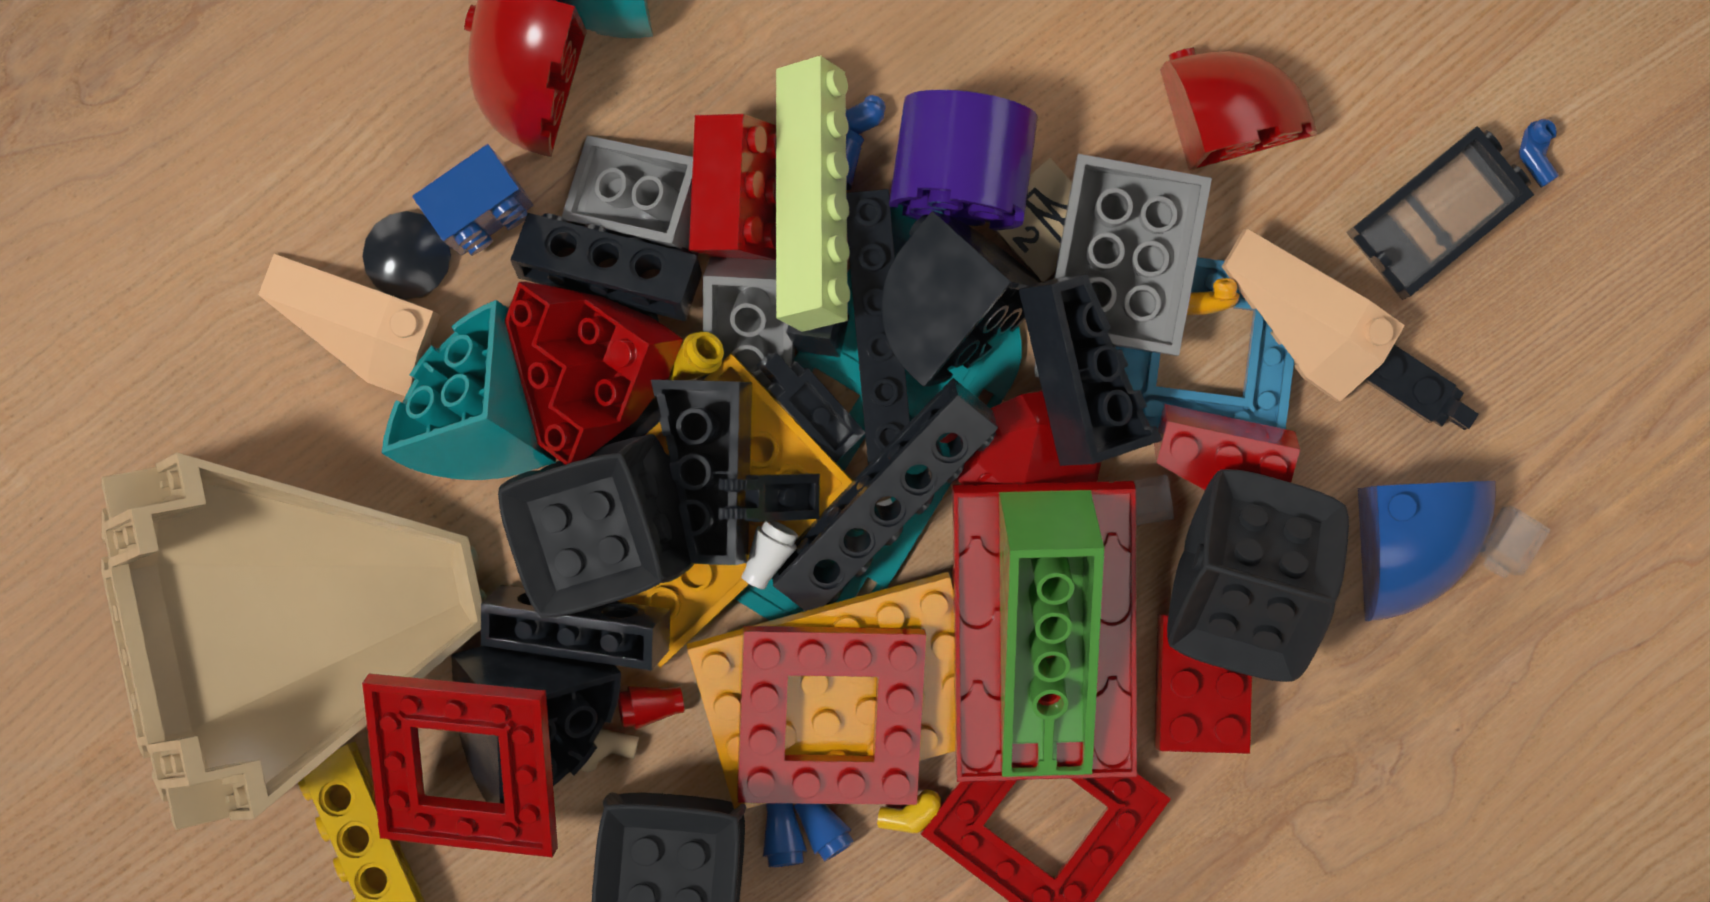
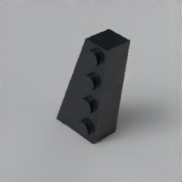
M1087 274L1055 278L1020 288L1019 294L1060 466L1095 464L1163 441L1157 427L1150 426L1143 409L1147 405L1140 390L1133 389L1124 370L1128 363L1122 350L1114 348L1108 335L1111 326Z
M651 380L654 396H657L661 413L659 420L663 436H666L671 459L669 466L672 480L675 481L680 501L678 506L691 564L739 565L747 563L749 521H745V519H719V508L731 505L745 507V490L740 492L719 490V479H746V475H750L752 382Z

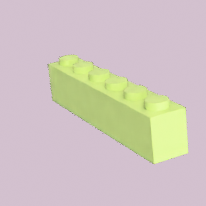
M821 55L776 69V318L801 332L848 321L847 303L850 299V290L847 284V260L850 254L847 243L849 205L846 199V176L849 172L846 158V134L848 133L846 93L848 91V82L845 71Z

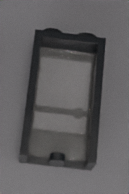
M1476 126L1346 232L1402 300L1412 296L1534 196V193L1529 188L1531 181L1526 173L1515 164L1510 166L1500 153L1503 150L1500 142L1488 130L1482 132Z

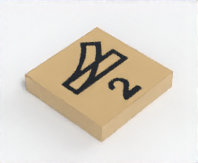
M1051 158L1030 175L1023 225L1009 230H995L1000 238L1041 282H1044L1056 270L1072 184L1070 179Z

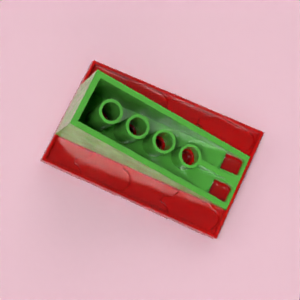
M1109 481L1068 482V484L1024 483L1023 485H952L954 698L957 782L1137 777L1136 487L1134 481H1113V483H1109Z

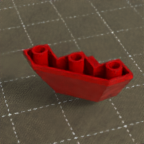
M527 281L518 282L505 319L537 443L565 465L586 459L638 419L654 398L651 380H667L669 378L683 342L681 337L654 318L605 297Z
M1037 391L1021 394L991 408L998 426L995 437L987 448L980 452L975 451L965 462L963 471L957 477L962 485L973 486L982 484L1023 485L1024 483L1068 484V482H1097L1102 461L1088 465L1060 466L1043 392ZM951 432L939 442H951L958 434Z

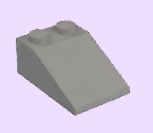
M587 135L562 218L569 223L583 227L586 224H595L605 228L609 233L626 237L627 235H632L648 240L654 245L680 249L684 247L689 250L693 157ZM691 251L694 255L698 256V252Z
M710 257L703 275V332L715 335L722 343L724 349L722 361L733 353L767 389L772 382L764 375L757 364L769 352L771 354L778 353L788 366L794 362L795 346L786 333L788 324L776 318V260Z

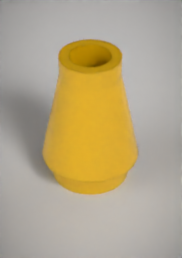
M709 332L688 335L679 349L668 379L694 381L718 370L724 356V349L720 340Z

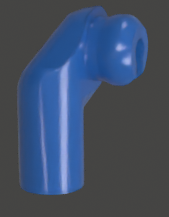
M869 95L865 97L864 102L846 109L848 129L861 134L878 126L884 119V112L886 110V105L882 98Z
M1540 119L1528 125L1524 130L1519 150L1521 161L1540 188L1559 176L1546 157L1550 141L1556 137L1557 133L1554 123L1548 119Z

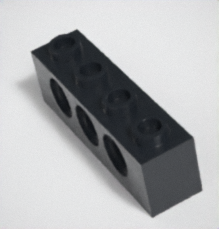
M527 213L510 259L519 279L602 296L627 307L682 321L687 319L702 276L698 256L694 255L687 248H666L651 244L650 241L632 235H627L626 237L609 233L605 228L595 224H586L584 227L571 224L564 218L551 213H545L542 216ZM565 248L575 249L569 256H557ZM613 258L618 260L611 267H599V264L606 259ZM650 269L660 271L657 276L650 279L641 277L645 271Z
M500 585L481 603V646L650 671L655 668L669 651L670 609L615 601L569 615L541 618L531 605L524 588Z

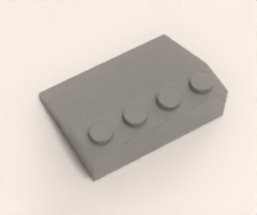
M1078 154L1054 279L1087 274L1111 326L1108 335L1114 346L1179 356L1212 178Z

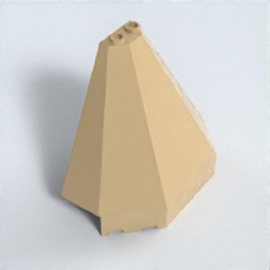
M177 452L156 463L154 468L102 477V490L107 507L102 509V539L106 543L108 557L101 558V572L137 744L143 759L151 757L153 767L152 779L162 801H168L171 821L175 830L225 818H230L231 821L255 819L367 725L362 682L369 673L423 678L481 630V603L487 597L482 589L479 590L476 572L479 570V559L475 548L470 546L468 536Z

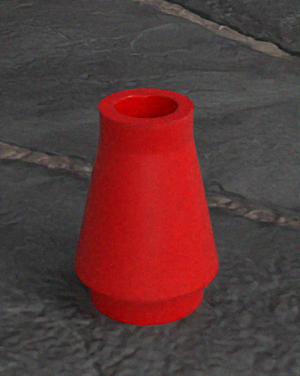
M628 686L627 691L619 693L618 707L623 728L633 726L634 730L685 711L680 686L673 688Z

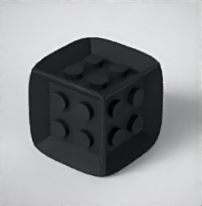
M648 434L602 446L586 459L566 465L561 461H557L541 470L527 471L502 483L499 487V509L506 537L525 592L539 617L564 616L619 601L649 590L660 583L673 581L693 567L694 564L690 562L678 506L680 501L675 481L672 480L670 462L655 435Z
M1219 470L1207 485L1186 535L1184 551L1177 566L1167 623L1169 646L1195 660L1265 680L1292 682L1301 677L1310 665L1329 628L1334 614L1335 602L1341 590L1349 535V515L1346 505L1322 492L1266 475L1242 470Z
M612 792L604 798V810L597 836L591 902H739L745 843V804H740L734 809L733 803L726 800L646 792L623 794Z

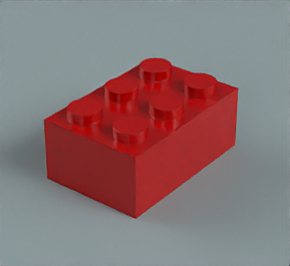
M746 114L695 115L690 251L718 258L776 260V125Z
M1158 614L1154 748L1159 751L1250 754L1252 676L1213 666L1176 651L1168 643V615Z

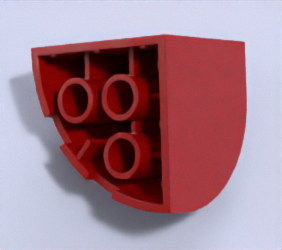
M477 0L476 5L471 4L468 9L464 30L471 32L468 51L469 76L479 108L492 127L505 139L522 149L552 157L587 30L575 6L554 0Z
M1194 47L1171 53L1169 55L1170 60L1166 61L1160 69L1189 171L1313 137L1318 134L1309 104L1297 84L1280 68L1259 57L1232 51L1196 54Z

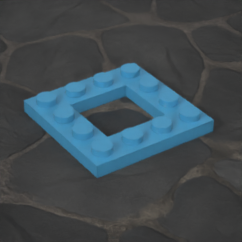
M1197 257L1191 293L1214 291L1213 283L1217 279L1229 278L1222 268L1225 261ZM1238 289L1236 293L1239 294V300L1233 309L1253 311L1243 397L1158 387L1156 384L1160 353L1115 346V349L1122 350L1128 363L1124 370L1133 389L1140 390L1147 407L1143 411L1150 426H1156L1158 429L1164 404L1286 429L1294 360L1283 344L1278 345L1270 334L1272 329L1258 310L1251 308Z

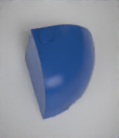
M1496 481L1383 485L1358 488L1365 621L1389 619L1420 609L1439 598L1463 577L1481 551L1489 533L1496 501Z

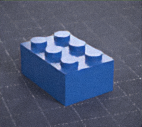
M489 144L483 146L412 196L443 242L460 255L469 252L471 256L488 247L493 242L490 236L505 226L507 230H511L523 223L528 213L527 210L534 206L505 162Z

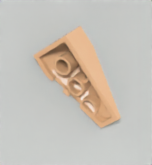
M1249 229L1242 231L1222 265L1229 278L1237 283V289L1251 308L1257 309L1272 329L1270 334L1278 345L1283 344L1296 362L1294 367L1300 375L1336 402H1341L1384 363L1405 326L1369 299Z
M273 254L258 294L367 383L402 396H406L415 380L409 374L428 350L441 316L429 309L277 254Z

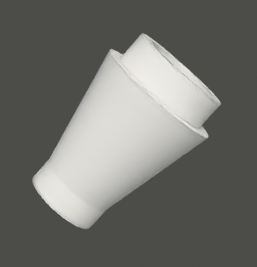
M766 521L762 527L758 526L746 568L741 578L754 587L765 589L771 578L796 550L797 546L794 543L798 534L777 521Z

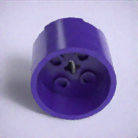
M924 90L908 94L904 98L889 206L898 207V205H902V215L918 220L925 214L929 215L931 211L954 217L968 226H983L985 222H990L989 228L994 231L1009 230L1022 226L1038 115L1029 107L1015 101L976 92Z

